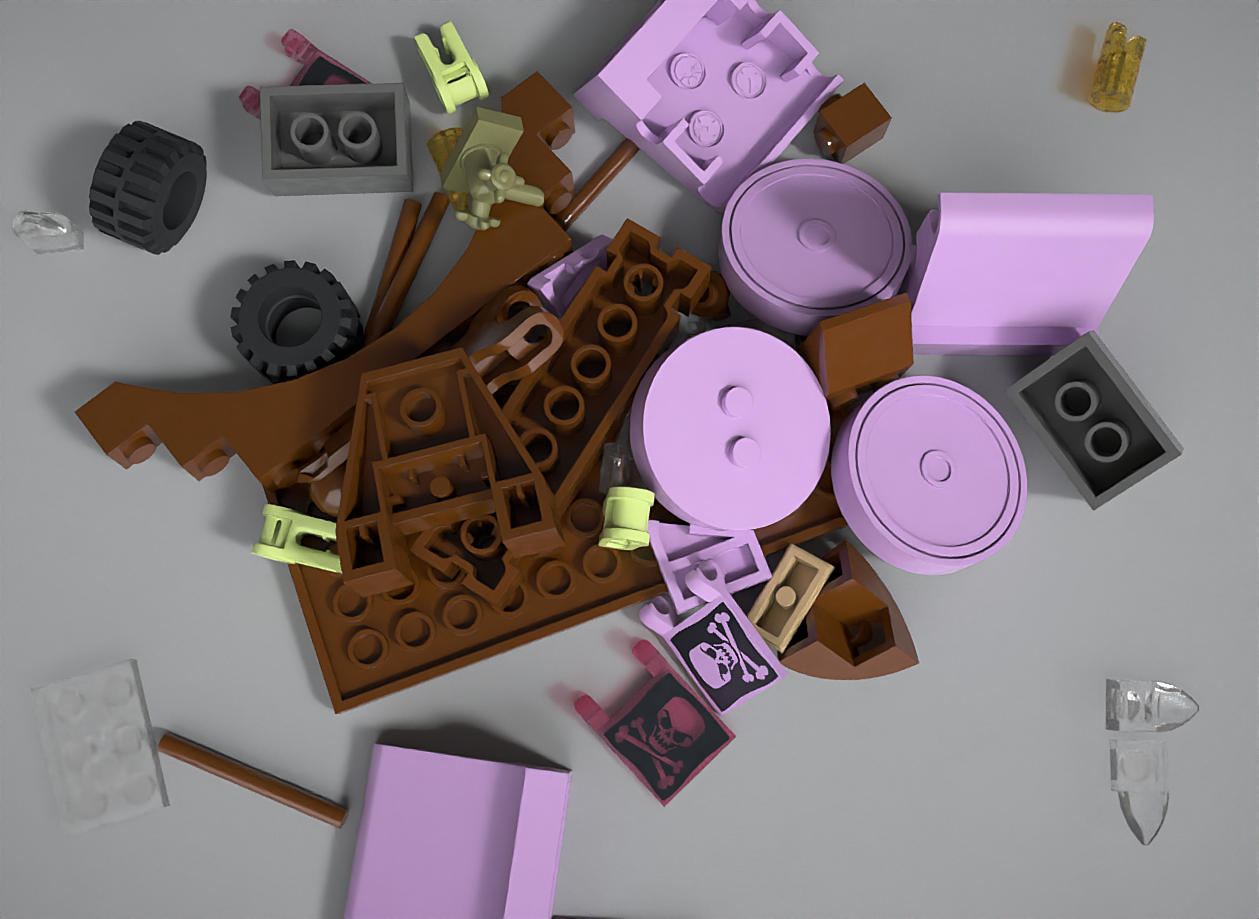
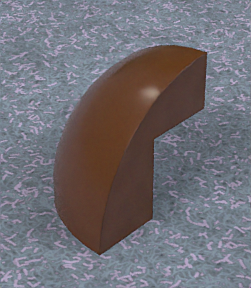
M846 540L834 547L821 558V560L832 565L834 570L784 652L777 651L778 661L781 665L795 672L830 680L870 679L893 674L919 664L917 652L905 620L878 574L866 559Z

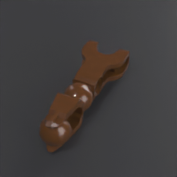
M512 285L500 292L478 312L465 335L448 351L462 347L490 393L493 394L504 384L524 378L537 370L559 349L564 339V332L559 319L549 310L542 307L538 296L532 290L522 285ZM519 301L527 303V308L511 319H508V311L512 304ZM540 324L547 326V333L543 340L538 343L527 342V339ZM355 414L324 443V451L299 468L296 476L297 482L309 483L310 498L319 510L333 517H338Z

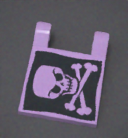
M709 559L700 564L698 568L693 569L685 577L687 587L694 594L709 602L708 604L679 623L671 598L668 595L662 594L654 598L651 603L643 606L639 610V617L648 628L663 636L721 717L783 680L788 673L727 591L724 576L719 565L714 560Z

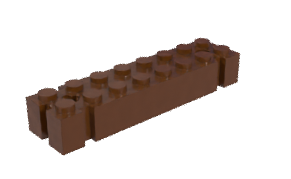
M628 218L606 249L607 272L595 266L561 318L560 323L564 332L561 346L537 370L521 379L502 408V412L555 496L560 519L630 411L636 391L646 372L669 349L678 335L681 318L678 312L689 317L709 284L710 265L678 247L672 257L660 251L661 237ZM642 288H647L651 290V295L647 296V294H644V296H638L635 294V290L638 289L641 294ZM496 512L424 530L410 549L419 559L451 579L454 578L459 569L467 573L462 584L502 611L524 578L521 571L516 568L522 557L514 558L503 544ZM487 528H492V535L496 539L490 547L484 544L483 549H478L479 544L474 538L480 530L487 534ZM540 552L528 556L535 560Z

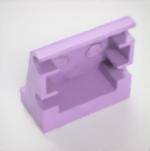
M658 0L574 92L573 96L597 121L604 118L626 138L632 140L639 149L714 211L724 214L727 204L737 188L750 176L770 166L844 80L839 74L833 77L824 76L815 68L812 61L819 52L781 10L775 13H768L755 0Z
M940 192L938 195V209H930L916 233L917 245H909L910 253H912L911 260L898 291V295L907 292L911 300L913 355L1054 356L1088 331L1094 330L1099 336L1098 326L1151 236L1154 223L1153 194Z
M374 743L343 919H551L573 771Z

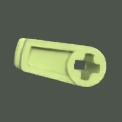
M451 21L442 24L440 31L445 52L451 56L452 64L444 65L442 63L438 48H434L428 35L421 33L414 36L418 52L428 70L435 91L447 115L456 111L455 106L478 97L480 100L489 97L483 76L475 60L467 52Z
M631 487L609 488L603 503L605 520L598 545L623 550H633L638 547L649 546L650 534L647 533L650 507L654 505L655 493Z
M271 504L264 505L262 515L266 516L259 543H253L250 553L289 564L299 563L342 574L339 555H335L330 550L323 552L301 546L302 538L309 535L323 538L327 543L331 540L337 542L335 534L336 523L310 517L289 508Z

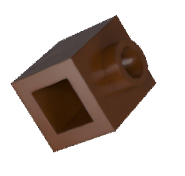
M864 82L843 97L840 93L831 96L820 106L813 131L814 139L824 155H831L836 162L844 164L883 139L892 117Z

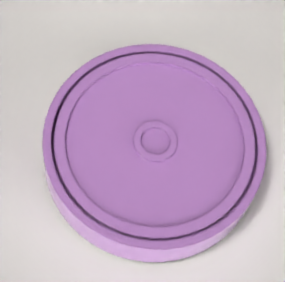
M795 159L779 162L756 172L746 179L733 193L723 216L718 244V260L721 274L728 289L749 313L779 330L809 336L815 326L823 320L896 296L910 264L912 253L910 252L909 245H912V234L908 219L898 201L883 185L871 176L838 162L822 159Z
M724 327L713 329L674 345L665 351L648 369L640 382L632 404L630 442L633 458L649 491L655 493L654 497L668 511L690 524L703 528L750 530L778 522L796 510L814 490L825 468L829 453L830 415L822 388L815 374L804 359L783 341L762 331L750 328Z
M911 376L895 380L876 391L848 415L840 427L834 442L831 459V477L836 500L842 515L854 534L870 551L899 569L921 575H944L962 570L989 558L1002 549L1012 538L1022 520L1027 500V474L1024 459L1016 438L1002 416L980 395L959 383L934 376Z

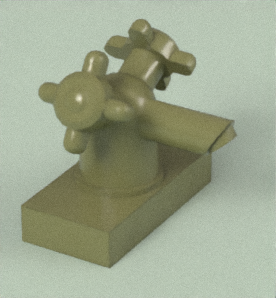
M476 106L440 173L442 188L468 193L473 197L471 207H468V210L456 209L455 218L464 221L467 226L473 229L486 230L489 227L496 228L500 225L501 219L489 216L491 206L494 203L510 200L537 207L542 206L544 203L543 191L536 186L524 184V179L516 176L514 169L508 165V158L524 132L521 117Z

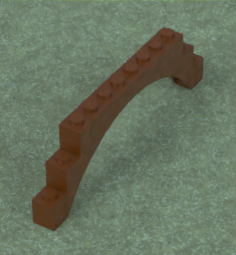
M538 71L501 97L502 113L521 117L524 129L523 134L508 158V165L514 169L516 176L524 179V184L536 186L543 191V205L537 207L510 200L492 204L489 216L501 219L500 225L496 228L489 227L486 230L476 229L467 250L437 290L396 328L347 359L292 381L239 392L176 393L115 381L77 409L75 414L105 454L126 470L134 464H139L149 459L154 454L156 447L163 443L180 466L198 481H201L206 476H213L222 471L229 463L230 458L237 453L257 480L272 494L279 488L284 489L297 482L296 476L299 468L324 451V443L355 414L362 373L448 351L465 335L478 312L500 292L512 285H522L532 290L527 284L532 277L573 253L571 238L550 216V214H557L564 210L572 197L575 196L572 171L552 151L565 146L576 132L572 106ZM524 301L515 302L510 306L509 310L512 308L519 309L527 303Z

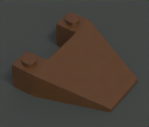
M462 347L362 373L335 529L344 584L362 597L413 585L405 535L494 512L497 514L502 542L514 558L565 546L555 496Z

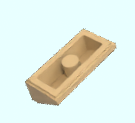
M792 543L773 571L772 578L767 581L746 615L767 646L781 653L786 649L834 570L832 565Z

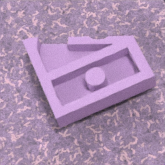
M603 234L532 277L527 283L546 308L559 321L595 266L607 272L606 249L612 242V238Z
M656 520L648 521L647 533L650 534L649 542L677 615L709 603L694 594L685 583L686 575L693 569L698 568L706 560H714L719 565L724 576L727 591L730 594L772 578L754 530H715L693 524L686 526L659 523Z

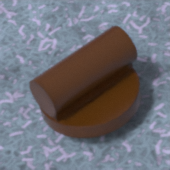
M711 271L708 287L692 312L699 317L713 318L714 321H721L731 316L728 306L730 290L723 276L717 271Z

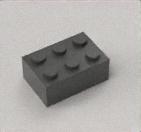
M404 83L260 87L262 180L274 196L413 192L410 101Z
M1094 330L1088 331L1004 390L1093 511L1182 455L1184 450L1183 446Z

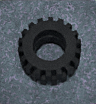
M134 121L132 125L128 123L122 127L119 134L116 133L106 149H104L92 177L89 193V213L92 216L94 227L104 234L155 255L170 251L174 245L176 246L191 227L203 200L207 180L206 156L203 155L204 150L193 141L147 122Z
M295 260L284 261L283 269H278L275 264L264 267L267 274L260 279L256 274L252 275L247 280L252 285L250 289L245 291L240 288L235 297L241 303L240 307H232L230 315L231 319L237 324L230 327L232 337L239 343L236 347L241 355L272 384L295 380L347 359L351 353L355 354L359 350L360 342L357 337L363 336V326L358 319L361 316L357 307L341 282H338L334 275L325 268L320 272L314 263L305 261L303 267L300 268ZM301 308H314L321 311L320 326L308 341L293 347H284L276 344L278 326L289 313Z

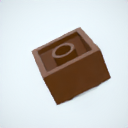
M907 292L819 322L796 351L815 374L822 388L827 406H831L833 411L854 404L860 399V394L871 390L875 393L883 386L899 380L914 364L911 300Z

